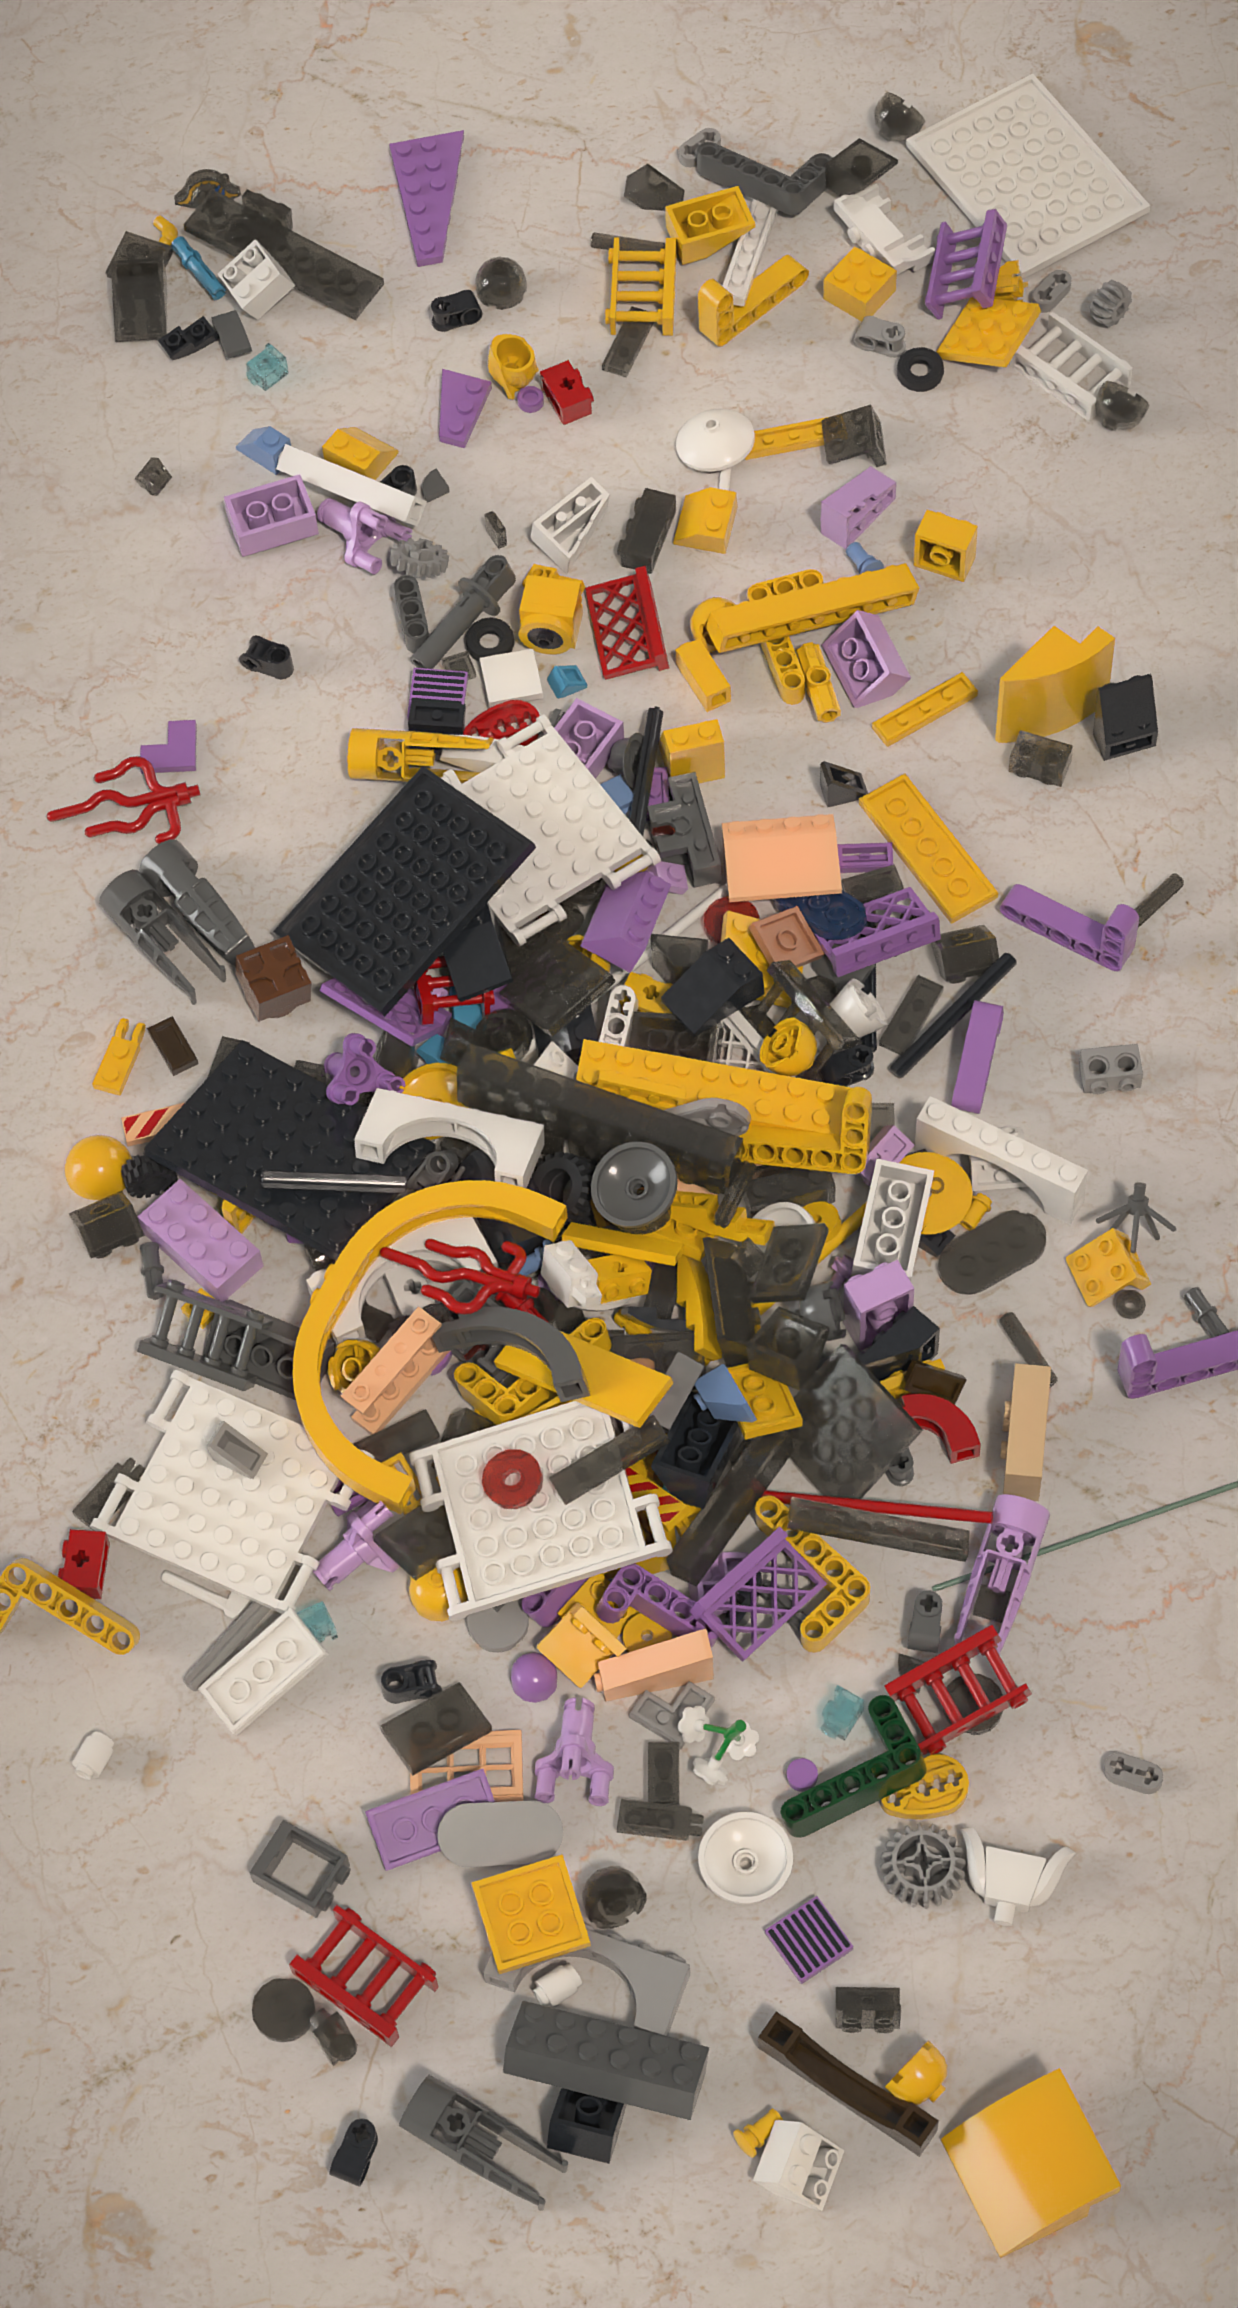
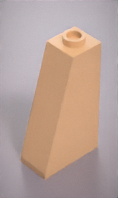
M707 1629L622 1654L619 1657L616 1656L598 1662L599 1673L594 1674L597 1692L603 1691L605 1702L640 1695L645 1690L655 1692L684 1686L688 1681L694 1684L713 1680V1656Z

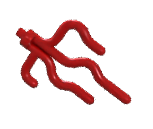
M133 756L124 759L115 768L96 773L94 775L95 782L104 783L122 777L131 768L139 767L143 770L146 783L152 792L128 797L115 790H101L94 793L85 802L48 812L47 820L54 822L94 810L101 802L108 800L127 808L149 804L142 811L139 818L133 822L127 823L115 820L87 827L85 835L87 837H95L115 831L125 834L136 833L149 823L155 813L166 810L170 829L167 832L156 835L155 841L160 844L167 840H175L180 834L181 822L177 806L191 804V798L199 796L201 793L198 784L187 787L186 782L170 787L160 785L156 779L151 762L146 758Z
M427 1239L425 1241L426 1249L452 1258L475 1259L480 1263L484 1272L470 1268L437 1271L427 1261L389 1247H383L379 1252L382 1258L414 1268L433 1282L451 1283L465 1279L484 1285L478 1291L475 1298L468 1303L457 1301L449 1292L431 1285H423L421 1287L422 1295L442 1302L450 1311L457 1314L467 1315L479 1311L487 1299L495 1293H508L513 1297L524 1300L527 1295L537 1298L540 1292L539 1286L531 1284V1277L519 1274L527 1259L526 1252L521 1246L510 1241H505L501 1246L505 1253L515 1256L507 1271L495 1267L486 1252L477 1247L452 1246L434 1239Z

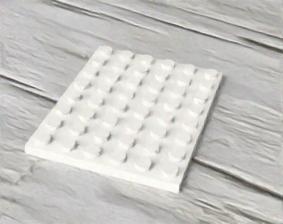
M1034 74L1009 85L906 139V146L976 227L983 225L987 210L996 208L1007 223L1002 257L1006 262L1019 260L1020 273L1017 275L1021 276L1022 280L1150 212V204Z

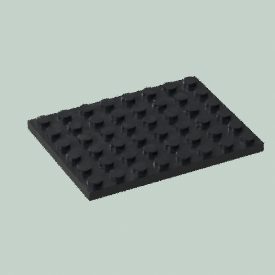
M422 766L273 932L279 938L289 935L297 952L385 1017L536 849V846L530 839Z
M242 1040L144 1147V1155L337 1261L339 1255L358 1230L374 1215L389 1206L400 1193L262 1188V1171L405 1176L408 1182L427 1156L435 1152L436 1144L426 1138L409 1141L395 1149L388 1156L384 1164L356 1158L354 1139L368 1107L359 1102L353 1105L331 1102L326 1095L328 1085Z

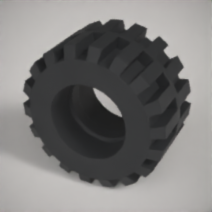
M555 1152V1155H547L545 1162L540 1161L536 1165L538 1169L533 1171V1179L542 1195L567 1206L568 1218L563 1228L567 1229L571 1222L590 1225L594 1222V1214L590 1204L592 1199L591 1181L597 1165L590 1159L571 1153ZM571 1179L572 1190L570 1196L563 1202L564 1187Z

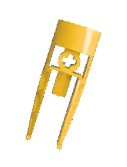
M352 728L348 743V774L351 779L409 782L420 769L415 767L409 769V765L434 766L435 760L434 750L412 749L409 746L488 749L494 739L490 737L488 740L466 736L416 731ZM384 738L404 739L402 742L396 740L388 743L384 742ZM390 751H393L394 756L398 757L396 760H393L392 755H388ZM401 766V773L382 772L383 768L388 771H394ZM427 768L440 778L447 771L444 769ZM453 770L461 783L480 773Z

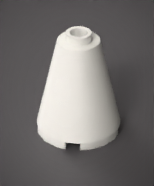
M851 979L809 1027L817 1041V1051L826 1053L882 1029L887 1025V1022H884L887 1018L882 1007L872 993L867 995L861 990L865 985L859 980Z

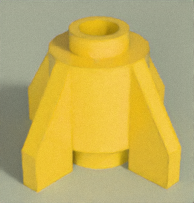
M1019 260L1007 261L999 268L994 299L1023 302V299H1017L1018 297H1023L1024 288L1028 287V281L1023 282L1021 276L1014 275L1020 273Z

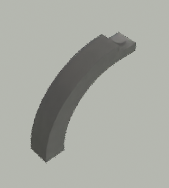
M482 1307L473 1314H459L458 1320L441 1323L442 1326L432 1336L439 1353L482 1344H500L522 1349L539 1358L552 1372L553 1385L561 1402L590 1396L585 1373L570 1342L553 1325L533 1314L505 1307Z

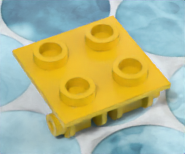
M603 1574L589 1577L557 1614L562 1619L579 1602L617 1638L623 1632L626 1623L640 1612L629 1606L618 1622L606 1623L602 1621L597 1614V1605L611 1582ZM607 1601L611 1607L619 1608L615 1602Z

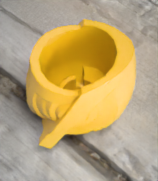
M501 334L493 338L488 354L489 373L504 388L508 399L513 400L515 398L514 393L521 388H525L539 371L535 353L523 337Z

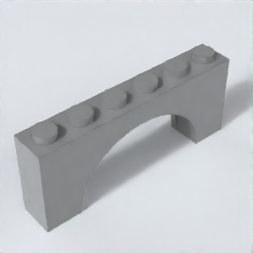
M585 1924L591 1943L590 1947L500 1975L491 1951L483 1972L485 1983L514 1993L522 1979L531 1970L547 1961L562 1957H580L601 1963L617 1973L631 1990L637 2007L634 2028L667 2037L690 1977V1965L686 1964V1960L673 1954H669L666 1957L657 1954L656 1950L648 1945L638 1944L637 1947L628 1944L623 1937L616 1934L605 1936L596 1933V1929Z

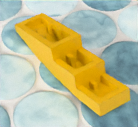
M676 1191L671 1206L664 1213V1215L690 1227L739 1242L765 1246L776 1231L773 1220L747 1218L746 1208L719 1205L716 1194Z
M682 1254L677 1266V1304L686 1308V1328L695 1332L694 1351L711 1361L722 1359L719 1314L710 1279L702 1261L688 1258Z

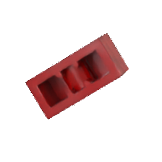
M569 360L540 371L541 388L563 425L592 414L591 403L594 402L593 394L589 387H584L579 370L577 368L574 369Z
M70 1529L69 1539L64 1540L62 1546V1557L65 1558L64 1568H59L58 1572L60 1579L89 1597L100 1600L102 1599L110 1548L106 1532Z

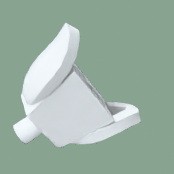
M974 1828L960 1829L965 1841L970 1884L977 1894L984 1897V1904L996 1907L994 1923L1002 1926L1013 1925L1015 1911L1028 1913L1030 1907L1040 1906L1047 1901L1058 1885L1067 1864L1077 1854L1068 1847L1061 1848L1045 1865L1046 1858L987 1846L985 1853L983 1843Z

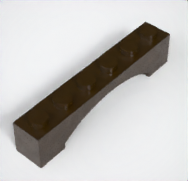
M777 2011L758 2036V2048L917 2156H921L938 2131V2119L914 2103L896 2098L893 2094L885 2091L846 2066L811 2039L801 2027Z

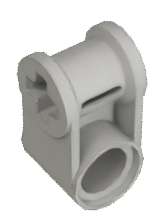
M865 316L854 337V343L862 350L896 358L904 354L906 350V344L903 340L905 338V329L899 323L882 320L875 316Z

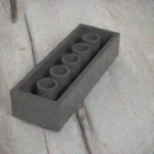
M522 2001L506 2044L503 2073L691 2120L706 2074L709 2047Z

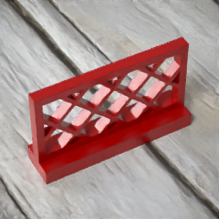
M646 566L635 568L636 574L585 587L605 680L658 666L659 671L670 668L653 588ZM634 584L635 589L629 597L619 593L624 586ZM602 592L609 594L603 604L594 601L593 595ZM614 598L624 602L618 612L609 608ZM630 605L639 609V612L633 619L623 615ZM604 612L614 616L607 626L598 622ZM619 620L629 624L623 633L613 630ZM635 627L644 631L638 641L628 637ZM609 634L618 638L612 648L603 644V641ZM624 641L634 646L627 656L618 652ZM641 649L649 653L650 659L638 662L633 658ZM613 656L623 660L619 667L608 670L607 664Z

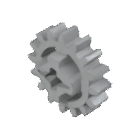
M409 538L408 541L399 540V544H393L390 561H392V566H397L398 571L405 570L406 575L419 578L421 575H425L431 578L432 574L440 576V572H446L449 555H447V550L442 549V545H433V541L421 538L418 541H414L412 538Z

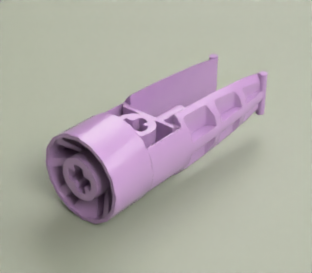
M1008 1494L998 1495L992 1509L993 1522L987 1525L976 1557L960 1613L957 1632L954 1636V1645L962 1642L988 1561L995 1563L987 1588L992 1589L996 1593H1005L1012 1569L1018 1570L1019 1573L999 1632V1636L1002 1639L1001 1642L997 1643L998 1648L996 1650L999 1655L1023 1600L1050 1517L1049 1511L1042 1505L1023 1497ZM991 1533L998 1536L996 1551L987 1549ZM1008 1544L1014 1545L1012 1552L1005 1551V1547L1007 1548ZM1023 1546L1033 1547L1028 1564H1026L1025 1560L1021 1559L1023 1557Z

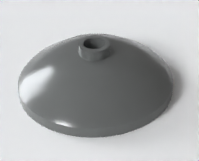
M647 1142L624 1143L609 1151L598 1163L591 1181L593 1202L599 1213L612 1224L624 1228L646 1226L659 1219L671 1206L677 1191V1172L672 1160L659 1147ZM640 1187H644L643 1193L637 1195V1190Z

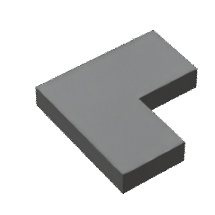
M688 1681L673 1705L645 1690L630 1712L629 1718L679 1749H682L686 1742L683 1741V1733L678 1730V1723L683 1718L684 1709L687 1707L694 1708L698 1705L705 1709L706 1714L714 1703L715 1696Z

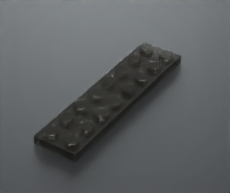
M213 189L183 224L184 231L234 257L238 256L256 239L285 270L296 285L293 288L354 320L360 316L384 285V278Z

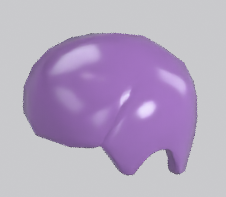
M533 1652L520 1656L513 1664L511 1670L513 1691L523 1701L537 1703L547 1700L557 1688V1670L555 1665L540 1653Z

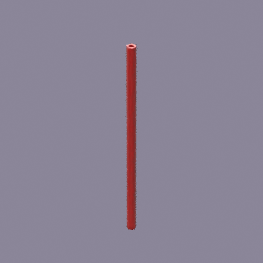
M726 1486L723 1489L724 1499L757 1502L761 1497L769 1495L776 1497L783 1504L987 1524H992L993 1512Z

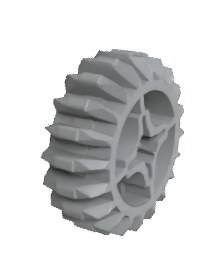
M922 1823L917 1824V1830L914 1832L907 1825L904 1829L905 1836L896 1831L894 1833L895 1842L889 1840L886 1842L888 1851L881 1854V1859L885 1863L880 1865V1871L886 1874L883 1877V1882L888 1885L892 1884L889 1891L891 1895L901 1892L899 1896L901 1903L905 1902L909 1897L911 1898V1906L913 1908L917 1906V1901H923V1906L927 1909L929 1908L930 1900H933L937 1906H940L942 1904L941 1895L950 1900L953 1896L951 1889L959 1891L961 1884L958 1880L965 1878V1872L962 1868L966 1866V1860L960 1858L963 1854L962 1847H954L957 1840L955 1836L945 1839L947 1835L945 1828L937 1834L935 1833V1825L933 1823L930 1824L929 1831L923 1830ZM927 1845L939 1850L945 1858H942V1855L932 1854L928 1850ZM913 1846L917 1847L914 1855L898 1861L904 1851ZM921 1854L923 1855V1862H925L927 1867L925 1877L923 1876V1869L919 1865ZM942 1871H948L947 1875L940 1882L930 1886L929 1882L932 1876L941 1874ZM901 1873H904V1876L914 1877L918 1881L919 1886L905 1880Z

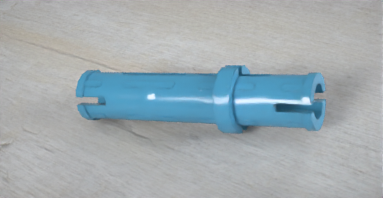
M180 236L174 239L171 243V248L181 258L182 265L195 275L214 300L221 299L226 294L225 291L227 289L202 261L201 254L194 250L184 237Z

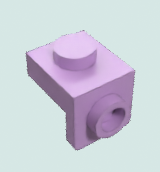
M661 861L655 866L650 865L645 870L670 883V893L683 895L688 890L684 865Z

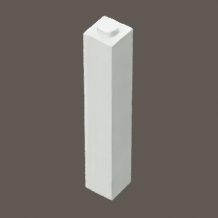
M285 444L278 458L277 470L292 476L300 474L302 480L355 502H364L370 505L372 509L418 527L427 503L423 499Z

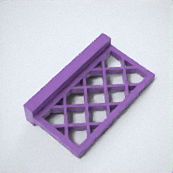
M911 887L863 904L866 910L867 921L879 923L877 928L865 927L857 935L843 940H828L813 933L822 950L832 962L833 971L837 977L941 939L939 917L935 912L930 913ZM907 898L911 901L909 906L897 904V902ZM877 909L886 910L884 915L871 914L872 911ZM892 912L904 914L902 919L890 917ZM911 915L919 916L915 919L909 920ZM885 925H891V926H893V927H890V928H888V929L883 930V928L885 927ZM860 934L869 935V936H866V937L857 939ZM834 943L841 945V946H839V947H836V948H833V949H832V946L834 945Z
M334 978L323 983L320 988V992L410 1046H414L436 1034L444 1037L452 1015L447 1010L439 1008L438 1012H434V1024L422 1025L412 989H409L384 1017Z
M781 1527L777 1528L689 1610L696 1620L701 1617L742 1662L827 1584L785 1539L788 1535ZM782 1550L792 1559V1569L777 1567V1555ZM771 1561V1567L766 1566ZM758 1572L771 1573V1587L756 1586V1574ZM777 1574L792 1575V1589L777 1588ZM798 1575L808 1576L816 1586L811 1591L798 1590ZM737 1591L751 1592V1606L736 1605L735 1593ZM756 1592L770 1593L772 1608L757 1607ZM777 1594L792 1595V1608L790 1610L777 1609ZM798 1596H804V1597L798 1602ZM730 1598V1604H724ZM716 1610L730 1611V1625L719 1624L712 1614ZM736 1611L751 1612V1627L736 1626ZM757 1613L772 1614V1627L770 1629L757 1628ZM778 1615H784L778 1620ZM736 1632L751 1633V1646L746 1651L736 1642ZM757 1634H763V1635L757 1640Z

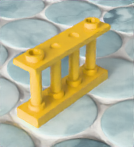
M614 237V248H609L608 262L613 264L611 306L605 309V324H610L611 335H616L617 322H657L658 325H662L664 336H673L677 258L676 238H666L665 248H660V251H620L619 237ZM620 261H649L665 264L664 268H660L659 271H619ZM619 281H644L664 284V288L658 291H618ZM618 301L658 302V304H663V309H658V311H617Z

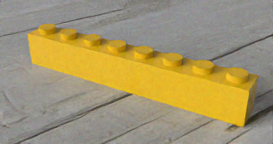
M906 563L890 565L876 571H865L859 575L841 577L827 583H817L810 587L792 589L778 595H768L758 600L743 601L737 605L716 608L710 611L706 629L718 653L842 623L847 621L857 610L878 614L914 605L919 586Z

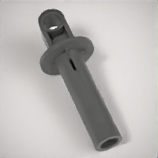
M494 555L490 557L472 579L462 577L458 581L463 597L410 657L412 663L417 668L433 669L483 611L491 616H497L500 613V607L497 602L516 581V575L504 556Z

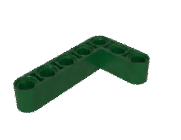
M876 1696L870 1701L868 1706L874 1727L887 1751L784 1802L780 1813L790 1835L797 1838L808 1836L918 1782L925 1776L927 1767L921 1750L895 1701L890 1696ZM884 1713H889L886 1716L880 1717ZM896 1737H902L899 1740H893ZM915 1760L912 1764L906 1765L908 1761ZM887 1774V1775H886L885 1777H883V1778H877V1777H879L880 1775ZM854 1788H859L858 1790H856V1791H854V1792H849L850 1790H852V1789H854ZM825 1802H830L826 1806H821ZM796 1816H802L797 1820H793V1818H795Z

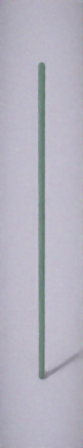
M1238 1481L1039 1549L1037 1556L1238 1487ZM1031 1552L1024 1554L1021 1559L1029 1560ZM994 1565L987 1567L984 1575L991 1573ZM971 1573L934 1585L932 1590L936 1592L970 1580Z

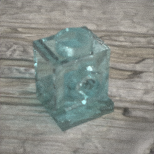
M270 343L265 345V350L246 363L247 378L253 385L260 386L264 391L289 374L286 357Z
M323 1601L297 1612L320 1643L329 1635L332 1640L338 1638L336 1627Z
M837 1685L834 1689V1701L830 1699L822 1711L821 1716L824 1717V1721L820 1727L821 1731L831 1738L839 1737L845 1741L864 1711V1700Z

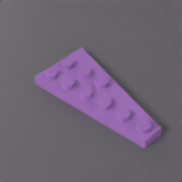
M464 130L389 144L418 267L443 263L448 225L451 219V207L453 206L458 178V166L464 142Z

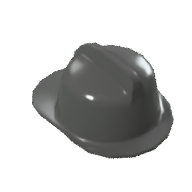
M634 733L629 738L616 741L612 746L610 757L607 761L609 767L616 774L624 776L628 787L631 789L635 788L643 740L641 733Z

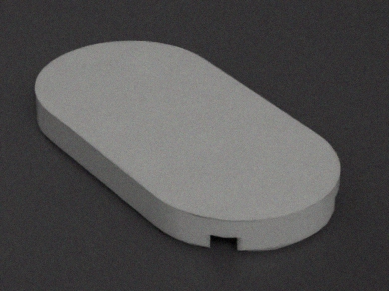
M705 1098L656 1112L651 1117L650 1132L653 1137L666 1145L673 1146L674 1142L681 1143L683 1148H695L746 1133L751 1121V1115L745 1107L736 1102L721 1098Z
M523 1598L505 1603L498 1613L493 1608L467 1615L468 1632L473 1641L489 1652H505L514 1648L521 1639L523 1640L528 1631L529 1616L522 1609Z
M535 1800L461 1804L452 1808L444 1815L437 1832L438 1845L442 1853L448 1860L462 1867L533 1864L551 1858L559 1849L563 1839V1826L559 1815L549 1805Z

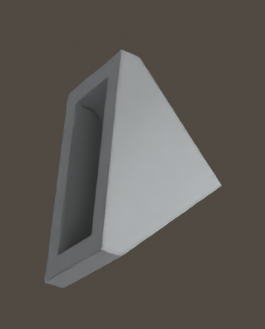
M221 1421L206 1446L215 1462L249 1479H254L268 1455L267 1452L225 1421Z

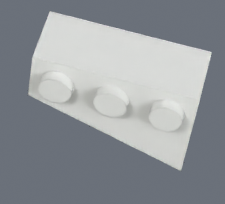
M590 477L533 522L531 540L568 574L605 515L610 494Z

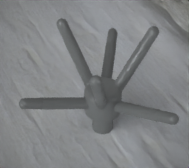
M1141 1182L1134 1184L1133 1195L1128 1197V1204L1096 1219V1223L1099 1224L1121 1214L1110 1228L1117 1229L1129 1214L1134 1215L1131 1253H1135L1137 1248L1140 1216L1145 1217L1155 1240H1159L1160 1235L1152 1217L1172 1232L1176 1231V1227L1148 1206L1149 1198L1145 1196L1146 1184Z

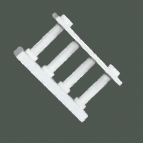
M1053 311L1049 314L1048 332L1030 349L1020 345L1010 361L1011 367L1089 422L1097 415V398L1117 380L1128 387L1131 384L1133 369L1127 361L1115 356L1071 325L1067 319L1058 316ZM1056 338L1068 345L1050 363L1038 357ZM1076 352L1088 359L1070 377L1057 371ZM1096 366L1108 373L1090 391H1086L1077 385Z

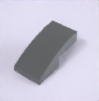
M236 310L211 317L213 327L219 336L221 347L227 359L252 352L249 339Z

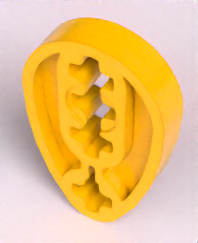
M941 1754L927 1756L924 1758L927 1767L925 1776L918 1782L893 1793L896 1798L902 1797L900 1805L895 1807L893 1802L887 1803L890 1801L889 1795L881 1799V1808L888 1815L903 1819L923 1820L952 1814L964 1804L967 1798L969 1780L966 1770L956 1759ZM950 1774H953L955 1778L960 1777L958 1786H953L952 1782L944 1785V1791L939 1792L937 1788L929 1790V1796H924L922 1792L917 1793L920 1784L930 1788L934 1785L935 1779H938L940 1783H945L948 1781Z

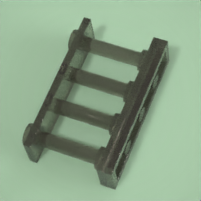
M791 960L772 962L766 971L774 979V984L759 1005L743 1007L739 1012L763 1040L767 1035L772 1037L777 1030L773 1028L775 1024L767 1016V1012L784 990L791 998L792 1003L778 1023L786 1018H795L801 1010L808 1017L809 1024L807 1026L815 1035L819 1030L827 1041L815 1058L812 1066L795 1077L825 1083L819 1073L835 1050L854 1048L860 1039Z

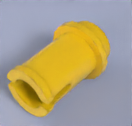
M977 1193L976 1196H973L970 1209L959 1224L966 1230L974 1232L984 1214L991 1211V1199L982 1193Z

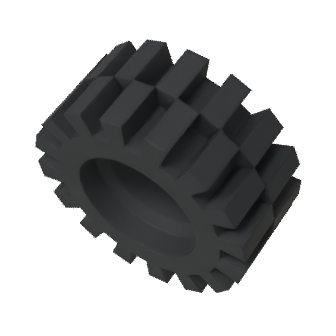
M136 1155L134 1160H127V1164H123L121 1170L128 1194L132 1197L137 1196V1198H142L144 1195L146 1198H150L151 1194L161 1195L160 1191L166 1192L169 1189L168 1187H171L178 1180L176 1172L145 1155Z

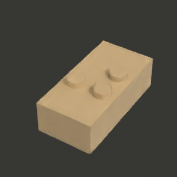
M1015 1363L1011 1401H1005L1002 1431L1008 1432V1441L1001 1442L1000 1459H1006L1003 1494L1015 1495L1032 1501H1039L1051 1377V1367Z

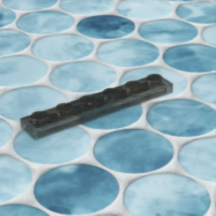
M791 1497L789 1503L787 1529L966 1562L969 1555V1530Z

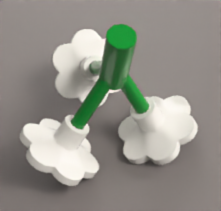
M697 1705L694 1708H685L683 1718L678 1723V1730L683 1733L682 1738L684 1742H701L708 1731L724 1735L717 1754H713L711 1758H695L693 1761L695 1766L693 1771L708 1784L716 1785L718 1783L725 1785L728 1781L726 1777L727 1770L721 1766L724 1753H730L731 1758L735 1761H740L744 1757H753L757 1752L756 1744L760 1740L758 1732L751 1730L750 1725L743 1720H737L726 1728L710 1725L709 1718L705 1716V1709L702 1706Z

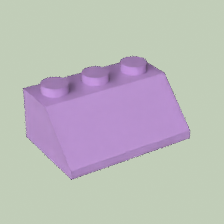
M857 610L822 644L855 708L893 696L911 679L878 615Z

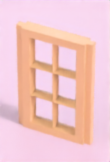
M522 1730L410 1734L411 1794L422 1791V1773L447 1772V1781L454 1779V1772L484 1769L486 1775L488 1770H511L512 1786L490 1787L495 1802L523 1801ZM511 1747V1764L486 1765V1748ZM479 1749V1765L454 1766L453 1750ZM447 1750V1766L422 1767V1751Z

